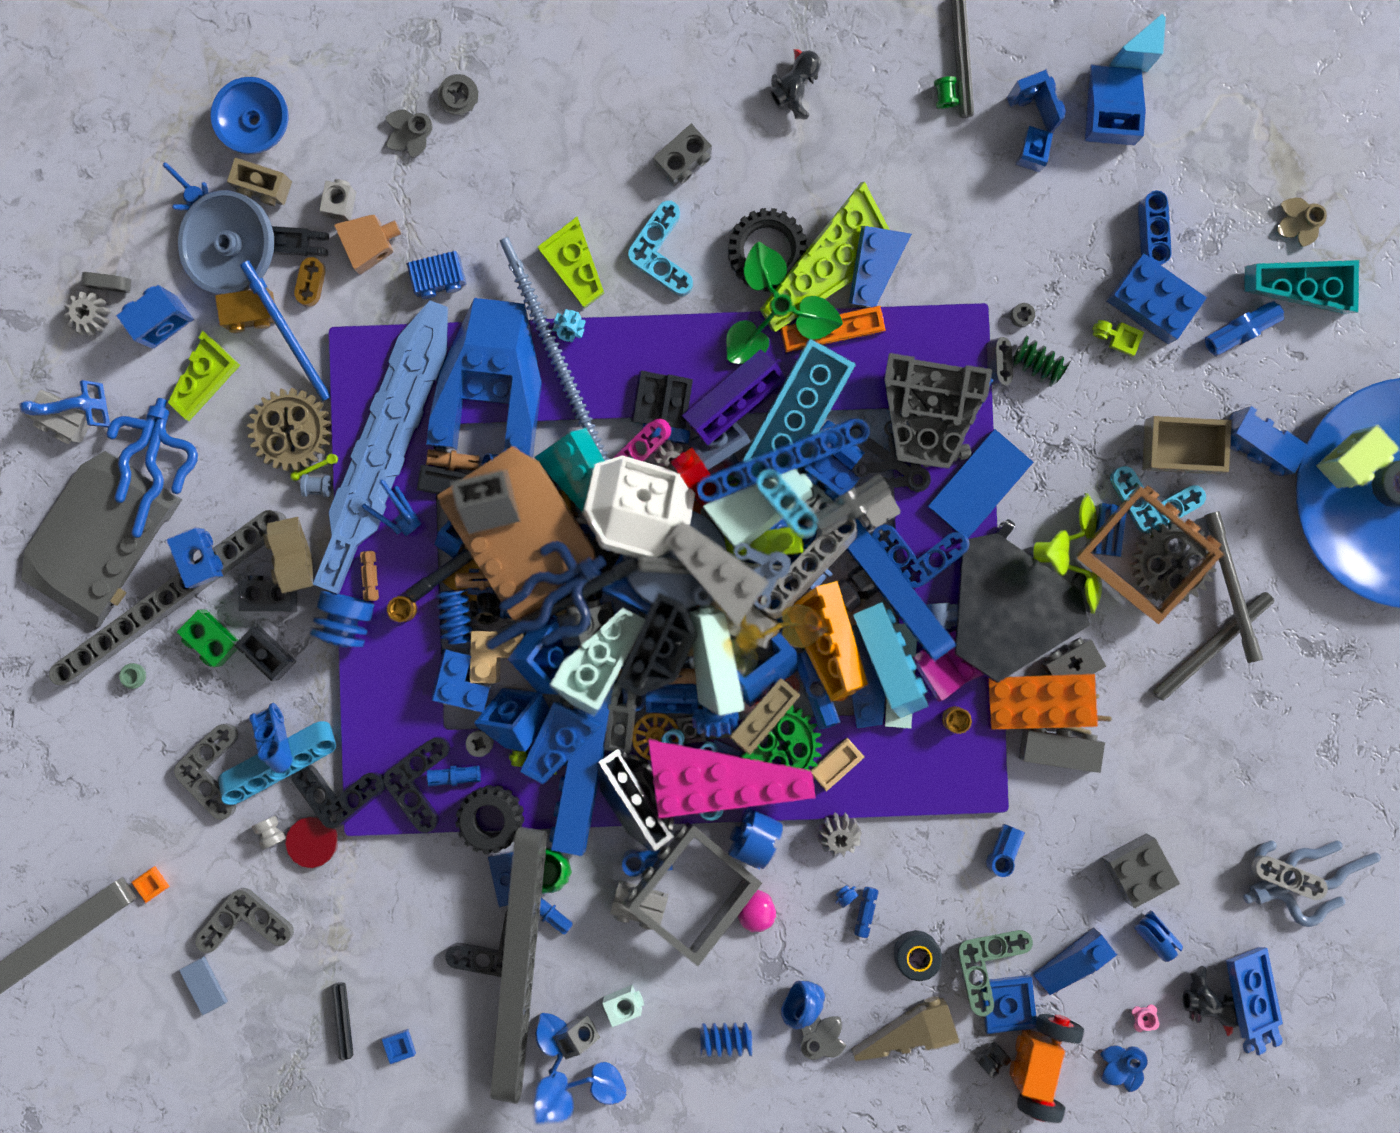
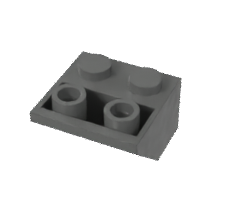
M500 470L451 482L457 509L469 534L521 522L508 470Z

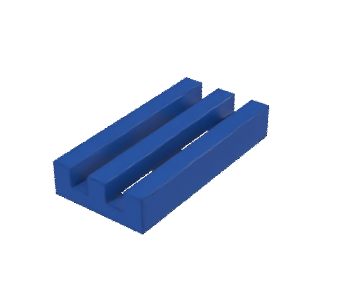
M1099 503L1096 532L1105 523L1106 510H1110V518L1119 505ZM1126 513L1117 522L1114 551H1112L1113 527L1107 534L1105 550L1101 549V540L1094 548L1093 554L1121 557Z

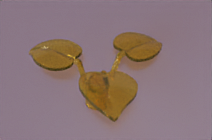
M716 602V605L718 606L720 611L725 612L722 609V607ZM792 605L787 607L782 613L784 623H778L761 632L756 625L746 623L745 615L741 620L740 626L742 629L737 635L736 640L730 639L737 671L744 678L754 672L758 664V655L753 649L760 639H764L765 636L779 628H783V637L793 647L802 648L813 644L827 632V626L822 617L807 606Z

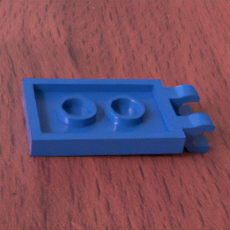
M1257 947L1227 960L1226 964L1241 1038L1246 1039L1243 1042L1244 1052L1250 1053L1256 1050V1055H1261L1266 1052V1045L1271 1043V1040L1273 1047L1282 1045L1283 1040L1278 1026L1282 1025L1283 1022L1268 948Z

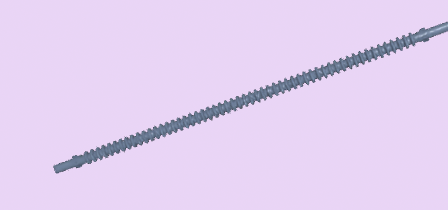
M505 237L499 242L508 259V267L516 277L514 282L519 284L517 289L522 290L520 296L525 297L523 302L528 304L526 309L531 311L529 316L534 317L532 323L537 324L535 329L540 331L538 336L543 338L541 343L546 344L545 351H549L548 358H552L551 364L555 365L554 371H558L557 378H561L560 385L565 387L563 391L568 394L566 398L570 399L569 405L574 407L572 412L577 414L575 419H579V426L587 428L604 460H610V458H606L608 452L603 451L605 446L600 444L602 439L597 437L599 432L594 431L596 425L591 424L593 419L588 417L590 412L585 410L587 405L582 404L583 397H579L580 390H576L577 384L573 383L574 377L570 376L571 370H567L568 363L563 361L565 356L560 354L562 350L558 349L559 343L554 341L556 336L551 334L553 330L548 327L550 322H546L547 316L542 314L544 309L539 307L541 302L536 300L538 295L533 294L535 289L530 287L532 282L527 280L529 275L524 273L523 263L518 259L509 237ZM689 656L685 660L690 669L695 668L694 656Z

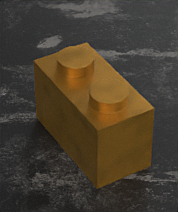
M266 288L272 300L274 301L273 292ZM252 290L215 295L219 324L231 333L243 332L245 327L254 326L256 329H264L270 327L271 323H274L260 298Z

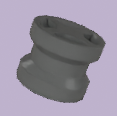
M481 730L471 733L466 740V749L471 755L476 757L486 755L494 746V739Z

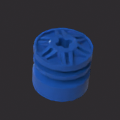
M320 591L316 607L326 612L327 616L314 617L313 622L324 627H311L309 634L321 639L325 643L336 646L364 647L365 640L354 635L355 633L366 635L368 630L358 626L357 623L358 621H371L375 604L346 595Z

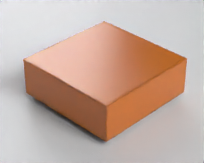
M156 866L131 882L145 903L151 901L170 887Z

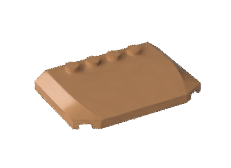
M515 446L510 447L463 479L500 470H508L521 522L469 534L457 509L452 486L437 495L443 511L501 602L521 590L526 579L532 574L549 572L559 575L568 570L558 552L554 551L547 556H542L539 553V549L549 542L559 541L565 544L576 564L588 557L592 560L596 559L595 549L540 462L519 451ZM540 582L535 585L531 594L525 600L507 611L513 620L520 619L540 608L544 599L564 584L552 585Z

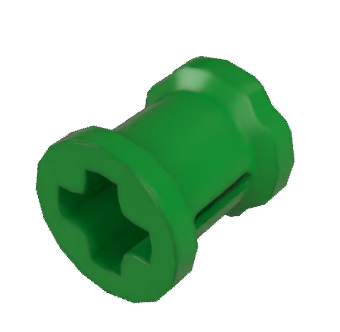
M946 76L934 81V87H937L938 94L936 108L946 109L958 106L959 99L956 98L955 94L956 77Z

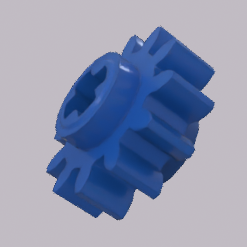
M701 705L702 710L695 709L694 716H692L693 727L697 729L698 734L705 732L706 737L710 735L720 737L724 733L730 734V728H737V722H739L738 711L718 715Z

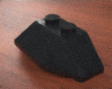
M661 592L657 593L619 677L617 686L641 696L676 681L697 636V632L682 602Z
M617 749L597 763L600 791L627 834L652 852L674 837V816L659 818L653 769L648 761Z

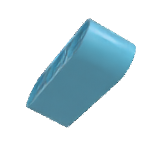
M766 470L762 472L757 480L761 495L797 536L801 538L812 536L817 527L816 517L776 471ZM766 479H774L777 482V486L774 489L767 490L762 486ZM785 498H789L794 501L795 505L790 510H784L780 507V502ZM802 518H807L812 522V526L808 530H801L798 528L797 522Z

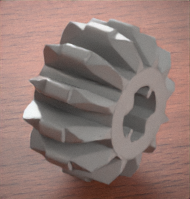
M79 292L78 298L70 296L72 304L64 305L69 312L63 315L65 319L70 320L67 324L68 327L76 329V333L80 335L87 333L90 336H95L96 330L104 331L102 324L110 323L105 316L111 313L110 309L105 308L106 301L102 298L98 299V295L95 293L88 295L85 292Z
M835 812L832 819L825 816L824 824H819L818 841L822 844L824 852L830 851L833 857L837 853H841L844 857L846 851L854 853V846H860L861 828L858 826L855 818L849 819L846 812L842 817H839Z

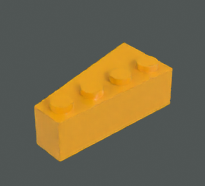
M838 582L815 587L799 599L787 613L832 702L856 693L868 685Z

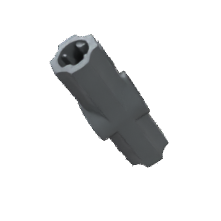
M878 474L856 489L854 487L836 498L833 504L816 513L817 526L825 536L845 522H851L867 512L870 506L881 501L892 492L885 480Z

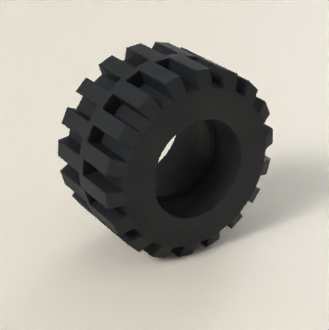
M486 785L483 788L476 789L462 801L460 809L456 813L458 820L455 824L456 828L459 827L460 830L458 832L459 837L465 839L464 844L467 847L471 845L473 847L472 850L475 852L481 850L483 854H489L490 852L495 854L502 849L508 848L514 842L518 828L522 827L524 823V816H522L524 809L518 803L520 801L519 798L511 794V790L502 789L503 786L499 785L496 787ZM492 805L502 812L505 824L501 831L488 833L480 828L476 820V813L481 806Z

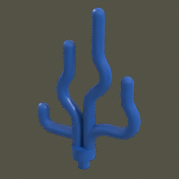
M157 398L155 406H149L145 420L120 416L111 421L106 433L108 439H115L122 426L142 429L140 438L122 450L119 456L120 480L115 494V501L117 503L125 501L131 482L130 458L149 444L145 464L153 478V485L140 501L132 528V536L134 538L142 536L151 503L160 495L163 489L164 478L156 464L160 443L162 442L172 448L182 449L187 453V460L178 468L171 487L173 494L181 493L186 476L195 468L198 461V452L191 442L171 437L166 432V423L170 411L165 409L167 400Z

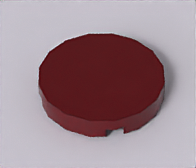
M317 816L302 818L293 824L287 833L285 844L288 855L295 863L302 867L315 868L322 866L332 859L336 853L338 835L335 828L325 827Z

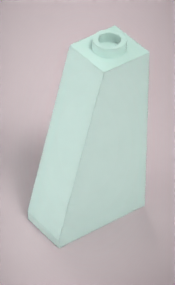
M793 469L780 475L803 502L812 497L810 487L813 485L804 473L799 475ZM770 478L765 480L762 486L767 490H772L777 486V482ZM758 484L709 502L704 506L709 517L734 548L739 543L749 545L782 520L761 495ZM785 498L780 502V507L784 510H790L795 505L794 501L789 498ZM744 546L739 547V548L737 549V552L741 551V550H742L743 548H745V547H744Z
M713 605L701 606L698 611L690 612L691 621L697 632L693 643L698 703L718 715L744 710L725 612L716 609Z

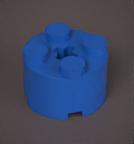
M747 808L742 816L740 827L735 826L732 830L730 840L733 843L728 855L759 870L760 868L764 869L777 849L773 846L775 838L778 840L781 838L783 824L756 810Z

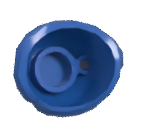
M796 981L793 983L781 1008V1017L786 1026L793 1029H802L815 1022L824 1006L825 993L822 987L809 981Z

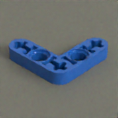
M880 525L874 529L872 534L876 543L913 588L926 585L964 555L969 548L967 536L954 532L947 535L918 559L892 526ZM881 530L885 532L890 531L891 534H889L888 538L892 543H895L897 540L899 542L889 552L886 548L891 547L890 544L885 540L880 541L879 539L882 536ZM953 538L957 540L962 539L963 542L960 544L962 549L950 551L949 554L953 557L949 559L947 553L941 547L944 545L945 549H948L953 545ZM904 549L906 551L907 560L904 563H897L895 561L894 553L896 550ZM934 553H940L943 557V564L938 568L930 564V556ZM912 560L915 562L914 565H911L912 569L915 572H922V574L920 575V582L911 581L910 578L913 577V574L909 569H906L905 571L902 570V568L908 566L912 562Z

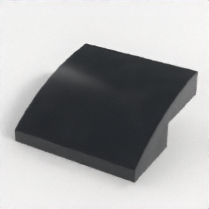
M639 371L631 422L649 424L656 419H663L668 422L670 427L685 429L686 420L682 415L689 408L693 379Z

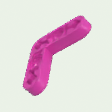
M656 419L650 422L614 458L620 456L629 457L631 455L634 459L644 462L670 437V425L663 419ZM657 427H660L662 430L660 435L651 440L649 436L656 431ZM637 441H641L646 445L647 451L645 454H640L637 451Z

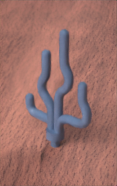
M1270 840L1261 844L1255 851L1254 858L1260 855L1266 856L1267 853L1277 848L1276 842ZM1336 840L1317 849H1297L1288 856L1285 863L1296 867L1298 861L1303 858L1313 860L1323 858L1341 850L1343 844ZM1376 852L1371 853L1339 868L1333 878L1324 880L1328 890L1336 889L1342 885L1350 874L1381 860L1380 854ZM1261 864V869L1271 872L1267 864ZM1291 870L1286 871L1283 876V880L1287 885H1291L1295 881V878L1289 880L1294 873ZM1263 880L1249 887L1250 892L1243 894L1247 904L1256 902L1261 905L1272 899H1281L1287 905L1295 922L1305 927H1313L1320 924L1329 912L1344 906L1346 903L1342 896L1335 897L1321 904L1312 916L1306 917L1301 913L1294 897L1288 893L1291 891ZM1303 881V884L1301 885V886L1312 885V886L1318 888L1317 886H1315V884L1307 883V882H1305V881Z

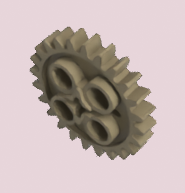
M280 388V396L271 391V400L262 397L261 400L264 405L262 407L254 405L258 413L249 414L255 421L254 423L247 424V427L254 429V432L248 434L247 437L256 440L250 445L251 448H260L256 456H265V464L269 465L273 462V468L279 469L282 465L285 471H289L291 465L294 470L299 471L300 463L308 468L310 467L309 459L318 462L317 452L325 455V451L321 447L322 445H330L325 440V436L332 435V432L326 430V427L332 425V422L324 420L329 415V412L320 411L323 403L317 402L314 404L316 397L313 395L307 397V392L303 390L297 396V390L294 388L290 389L289 394L285 389ZM286 407L288 408V413H287V415L285 414V408H286ZM304 409L305 417L301 421H297L295 418L296 412ZM278 413L280 416L279 423L272 426L271 417ZM290 425L294 426V430H291L290 434L286 433V430L290 429ZM303 434H308L309 442L306 446L302 447L300 445V438ZM282 438L284 446L281 450L277 451L275 449V442ZM292 443L295 446L294 452L291 451Z

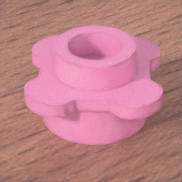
M1153 1004L1142 1008L1135 1006L1132 1009L1131 1013L1135 1018L1133 1027L1136 1031H1151L1159 1027L1156 1015L1157 1008Z

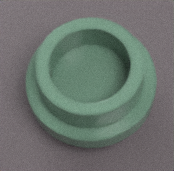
M130 663L121 669L119 678L126 688H139L146 680V671L141 665Z

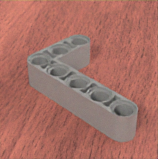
M812 483L813 486L810 488L814 496L804 503L815 515L825 507L833 504L834 501ZM855 520L842 524L852 527L851 531L847 534L838 532L841 526L825 536L821 533L791 565L789 573L776 581L770 599L779 600L780 606L775 610L764 608L763 610L767 616L774 619L782 617L856 539L858 533ZM830 543L834 545L833 550L829 553L821 551V547L824 544ZM808 562L816 564V568L811 572L803 570L804 565ZM789 581L798 582V587L795 590L788 591L785 589ZM764 595L761 598L762 605L766 604L768 601L767 597Z

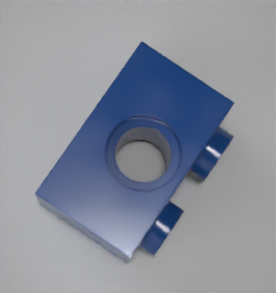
M193 528L166 539L186 588H196L223 577L221 572L223 565L220 558L213 552L211 547L213 539L208 531H205L203 528ZM197 550L202 555V559L198 564L193 559L194 553Z

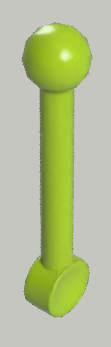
M329 454L327 459L299 472L293 471L290 474V478L293 481H298L303 474H307L327 464H336L338 457L335 454Z

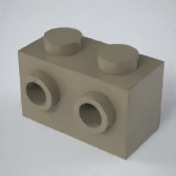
M234 158L227 180L236 189L237 193L250 198L252 195L259 197L261 202L270 206H275L276 203L285 206L292 181L282 172L238 158Z

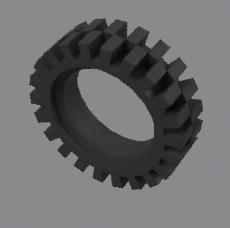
M761 208L760 212H755L754 210L749 213V216H743L740 219V223H736L729 238L728 258L732 271L734 270L736 273L735 276L738 279L741 278L746 286H748V283L744 276L746 261L744 244L754 231L761 228H773L782 232L787 237L791 246V256L786 264L787 273L785 277L808 249L806 234H803L802 226L796 224V219L793 216L789 218L787 212L782 211V213H779L775 208H771V211ZM779 284L772 285L773 289H776L779 286Z

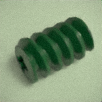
M1026 335L1013 354L1015 358L1013 365L1016 367L1023 362L1022 371L1025 372L1031 367L1032 377L1040 372V381L1043 382L1045 379L1050 378L1049 387H1052L1061 379L1071 361L1063 365V356H1059L1054 360L1055 351L1053 350L1045 355L1046 346L1044 345L1036 350L1038 341L1034 340L1028 344L1029 336Z

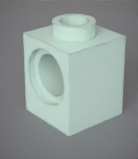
M630 985L604 996L602 1004L611 1026L614 1027L641 1016V1006H644V1001L640 991L635 992L633 985ZM627 1000L632 1006L624 1010L618 1006V1002Z

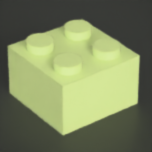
M1376 425L1351 433L1316 466L1336 488H1351L1355 485L1363 486L1374 477L1372 473L1375 470L1385 467L1394 459L1392 455L1399 448Z

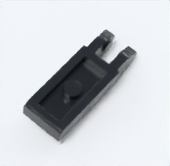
M272 226L274 234L273 254L328 256V249L309 247V239L328 241L330 234L309 231L306 228Z

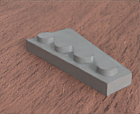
M683 520L679 522L666 541L667 545L738 626L769 581Z

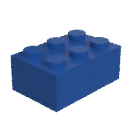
M1143 253L1134 260L1106 302L1166 344H1170L1178 340L1207 297Z

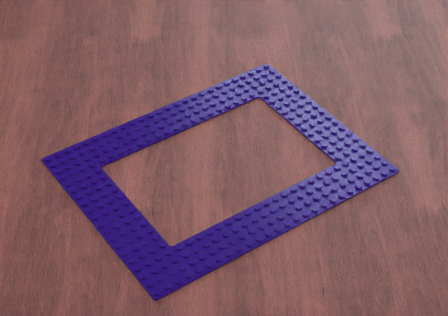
M986 303L881 307L885 332L822 345L856 364L830 411L889 410L884 381L889 353L915 357V360L958 367H965L967 365L987 369V344L990 341L989 307ZM871 307L835 309L838 311L839 314H843ZM761 311L581 318V320L586 321L582 338L575 336L573 342L559 339L555 331L551 334L556 336L554 341L559 343L558 349L562 350L561 356H565L563 361L568 363L567 370H571L570 376L574 377L573 383L577 384L576 390H580L579 397H583L582 404L587 405L585 410L590 412L588 417L592 419L632 418L639 371L693 379L689 410L742 365L731 363L727 359L726 338L729 329L735 323L744 320L752 322L758 328L765 318ZM797 318L785 326L796 324ZM534 319L529 320L542 381L538 421L579 420L575 419L577 414L572 412L574 407L569 405L570 399L566 398L568 394L563 391L564 385H560L561 378H557L558 371H554L555 365L551 364L552 358H548L549 351H545L546 344L541 343L543 338L538 336L540 331L535 329L537 324L532 323ZM545 319L546 322H550L549 329H553L554 319ZM463 322L448 323L447 355ZM408 324L339 326L329 329L332 452L338 457V462L333 464L334 497L346 476L352 460L351 454L357 440L361 438L371 413L370 406L375 394L380 390L390 365L388 361L398 336ZM767 324L761 330L769 338V347L766 354L777 363L787 379L802 350L785 353L780 329L773 332ZM437 378L433 382L424 404V413L419 426L415 428L405 452V461L400 474L396 476L391 488L398 498L394 487H399L422 524L405 536L402 532L397 535L389 526L380 522L377 531L357 547L339 593L363 600L365 587H362L361 566H363V563L360 562V553L363 551H375L376 562H374V565H377L378 586L375 587L378 590L379 599L368 601L375 604L371 621H358L357 623L358 626L368 630L367 634L355 633L354 635L365 640L364 647L339 646L343 792L367 773L377 772L384 776L390 768L427 741L441 736L448 740L450 752L429 770L449 769L450 766L460 768L479 765L481 782L462 783L454 787L452 785L428 787L427 771L416 778L414 782L439 816L438 825L428 833L459 832V827L456 828L455 822L458 820L456 813L460 809V804L470 793L486 785H492V787L497 785L503 786L502 789L511 790V794L519 798L520 801L518 803L524 809L522 812V816H524L522 827L551 829L552 826L556 827L557 817H554L556 802L561 801L562 792L559 791L561 776L566 775L567 766L562 765L557 771V775H553L546 783L542 784L521 773L522 767L512 766L509 760V754L512 753V749L503 747L495 740L494 746L489 753L481 757L473 756L466 749V740L471 733L480 729H446L444 726L443 703L430 699L442 656L441 629H439L441 619H438V616L441 614L440 609L437 608V605L440 604V599L436 598V595L440 594V583L416 602L417 614L412 620L396 622L387 613V605L390 600L398 596L408 597L406 593L408 588L439 568L438 547L434 545L438 534L437 494L416 490L420 465H426L427 450H435V447H431L426 443L429 418L438 382ZM784 382L746 414L768 413ZM992 384L989 387L985 402L976 414V419L964 437L965 440L962 443L969 444L971 455L994 430ZM463 400L460 424L507 423L509 405ZM957 458V461L952 462L949 469L935 466L923 467L929 472L931 482L929 487L922 492H913L907 486L893 488L894 500L900 509V514L895 516V529L918 559L947 535L956 532L927 506L968 459L960 460V458ZM904 462L909 467H911L910 462ZM893 470V478L904 476L897 470ZM914 475L913 482L921 484L922 477ZM388 496L383 516L397 524L394 519L401 512ZM997 506L968 539L996 534L998 529ZM953 538V545L948 549H945L944 545L941 547L947 553L949 559L953 557L949 554L950 551L962 549L960 545L962 539L957 540ZM904 549L896 550V562L904 563L907 560L906 551ZM940 553L932 554L930 556V564L935 568L940 567L943 564L942 555ZM961 557L926 585L913 588L925 605L936 603L958 604ZM912 560V562L908 566L902 568V570L905 571L906 569H909L913 574V577L910 578L911 581L920 582V575L922 574V572H915L912 569L911 565L915 564V562ZM898 617L899 624H904L902 620ZM952 626L951 629H945V630H946V632L948 633V632H950V631L956 629V626ZM918 641L916 654L923 650V647L919 644ZM915 669L916 678H921L925 686L926 693H924L929 707L912 713L911 728L885 726L886 714H884L883 725L856 729L854 715H838L839 724L819 730L818 726H816L812 730L813 733H821V736L815 739V742L822 744L821 747L815 750L821 754V757L813 758L816 764L846 737L864 756L857 765L828 791L813 777L815 798L726 809L718 819L713 821L704 819L700 813L674 816L673 824H686L687 822L690 824L742 822V816L747 808L756 810L777 821L825 819V816L832 819L835 812L839 817H842L846 812L849 818L1007 812L1009 809L1006 729H991L989 677L983 674L968 681L946 699L938 702L918 669ZM957 706L968 711L972 719L968 731L956 734L945 728L942 722V715L947 708ZM814 716L810 717L808 724L816 723ZM739 719V722H737V726H739L744 719ZM783 721L780 726V730L784 735L789 731L787 721ZM647 722L650 727L654 726L653 722ZM657 722V725L661 727L663 722ZM670 722L665 726V731L674 729ZM643 723L637 729L644 732L648 731ZM636 734L637 742L646 739V736ZM671 735V739L676 741V735ZM767 736L759 743L762 748L768 743ZM729 737L716 739L745 752ZM714 739L683 745L685 747L701 749L706 742H713ZM534 740V741L532 742V744L528 747V749H527V750H528V754H529V752H530V750H531V748H532V746H533L535 740ZM779 741L780 745L777 747V750H783L781 746L784 744V741ZM434 742V748L428 753L425 752V749L422 750L428 756L430 763L433 762L430 759L432 755L437 752L441 755L443 754L441 751L444 747L442 743L437 745ZM632 742L630 754L643 758L635 750ZM644 743L639 745V748L644 752L649 744ZM799 743L793 747V753L798 757L802 752V747ZM605 750L603 759L611 754L612 751ZM415 756L411 759L410 765L413 770L420 771L424 766L423 759ZM776 756L773 758L771 763L780 765L781 761L779 757ZM788 758L789 765L791 766L792 761L790 758ZM647 760L648 763H649V765H650L651 768H652V761H651V760ZM392 772L393 778L390 781L392 784L398 783L402 789L397 791L400 795L410 786L407 784L403 787L400 783L401 774L395 775ZM370 780L371 784L366 789L361 790L366 792L368 789H376L375 783L377 780ZM598 784L590 827L622 826L601 793ZM386 787L378 797L344 824V832L347 836L423 833L415 828ZM412 792L405 795V803L410 807L416 806L418 803L417 795ZM351 793L348 796V804L355 808L359 803V798L355 793ZM424 805L413 811L414 815L418 812L422 815L423 820L421 824L423 826L425 824L431 826L430 821L432 817L430 815L426 817L421 812L425 808ZM483 805L476 813L477 823L482 830L501 831L505 824L504 816L497 807Z

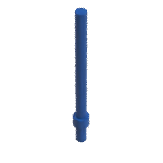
M249 260L240 264L241 269L250 282L249 287L260 298L322 402L330 398L331 395L266 290L268 286L263 278H259Z

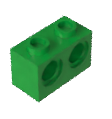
M207 609L197 610L177 631L182 637L181 642L189 649L194 648L200 654V660L209 667L223 666L238 650L234 646L238 639ZM197 625L203 628V635L200 638L195 634ZM216 642L220 643L222 647L220 655H216L213 650Z

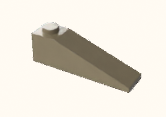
M934 996L925 999L924 1003L916 1005L851 1049L855 1061L886 1057L892 1050L907 1054L911 1053V1050L918 1046H925L927 1051L960 1043L946 1001L944 998Z

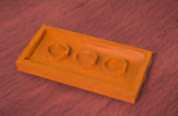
M1095 674L1007 677L999 683L989 678L991 729L1098 727Z

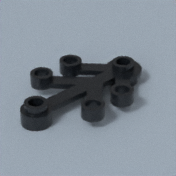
M888 421L884 426V432L888 435L890 452L869 436L860 443L883 461L856 463L853 468L856 476L864 477L869 473L897 470L904 476L892 479L882 477L889 489L907 486L913 492H922L929 487L931 476L925 468L921 467V464L910 463L911 467H909L903 461H897L893 433H889L887 430V426L892 424L891 421ZM858 423L853 424L849 429V434L851 436V432L854 429H858L861 432L860 425ZM858 465L866 467L864 474L857 473L856 468ZM914 475L922 477L921 484L913 482Z

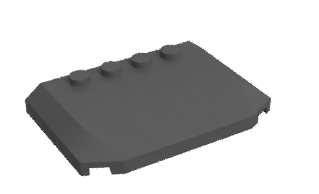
M107 451L100 453L79 466L25 549L21 580L94 627L102 625L113 608L110 602L117 590L122 588L165 520H170L183 500L163 487L160 495L151 503L142 536L134 538L132 536V528L143 495L152 487L153 480L130 466L131 482L126 499L123 503H117L115 501V494L120 480L119 458Z

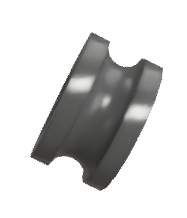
M1020 303L1012 309L1010 319L1015 326L1025 327L1034 321L1035 310L1031 304ZM1021 309H1024V312L1027 311L1029 314L1025 321H1021L1022 318L1018 319L1017 317Z

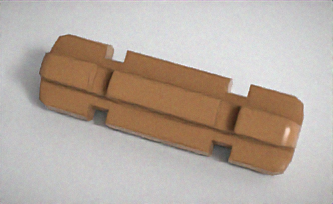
M363 551L360 553V562L363 563V566H361L362 587H365L363 600L376 601L379 599V593L375 587L378 586L377 565H374L376 553L375 551Z

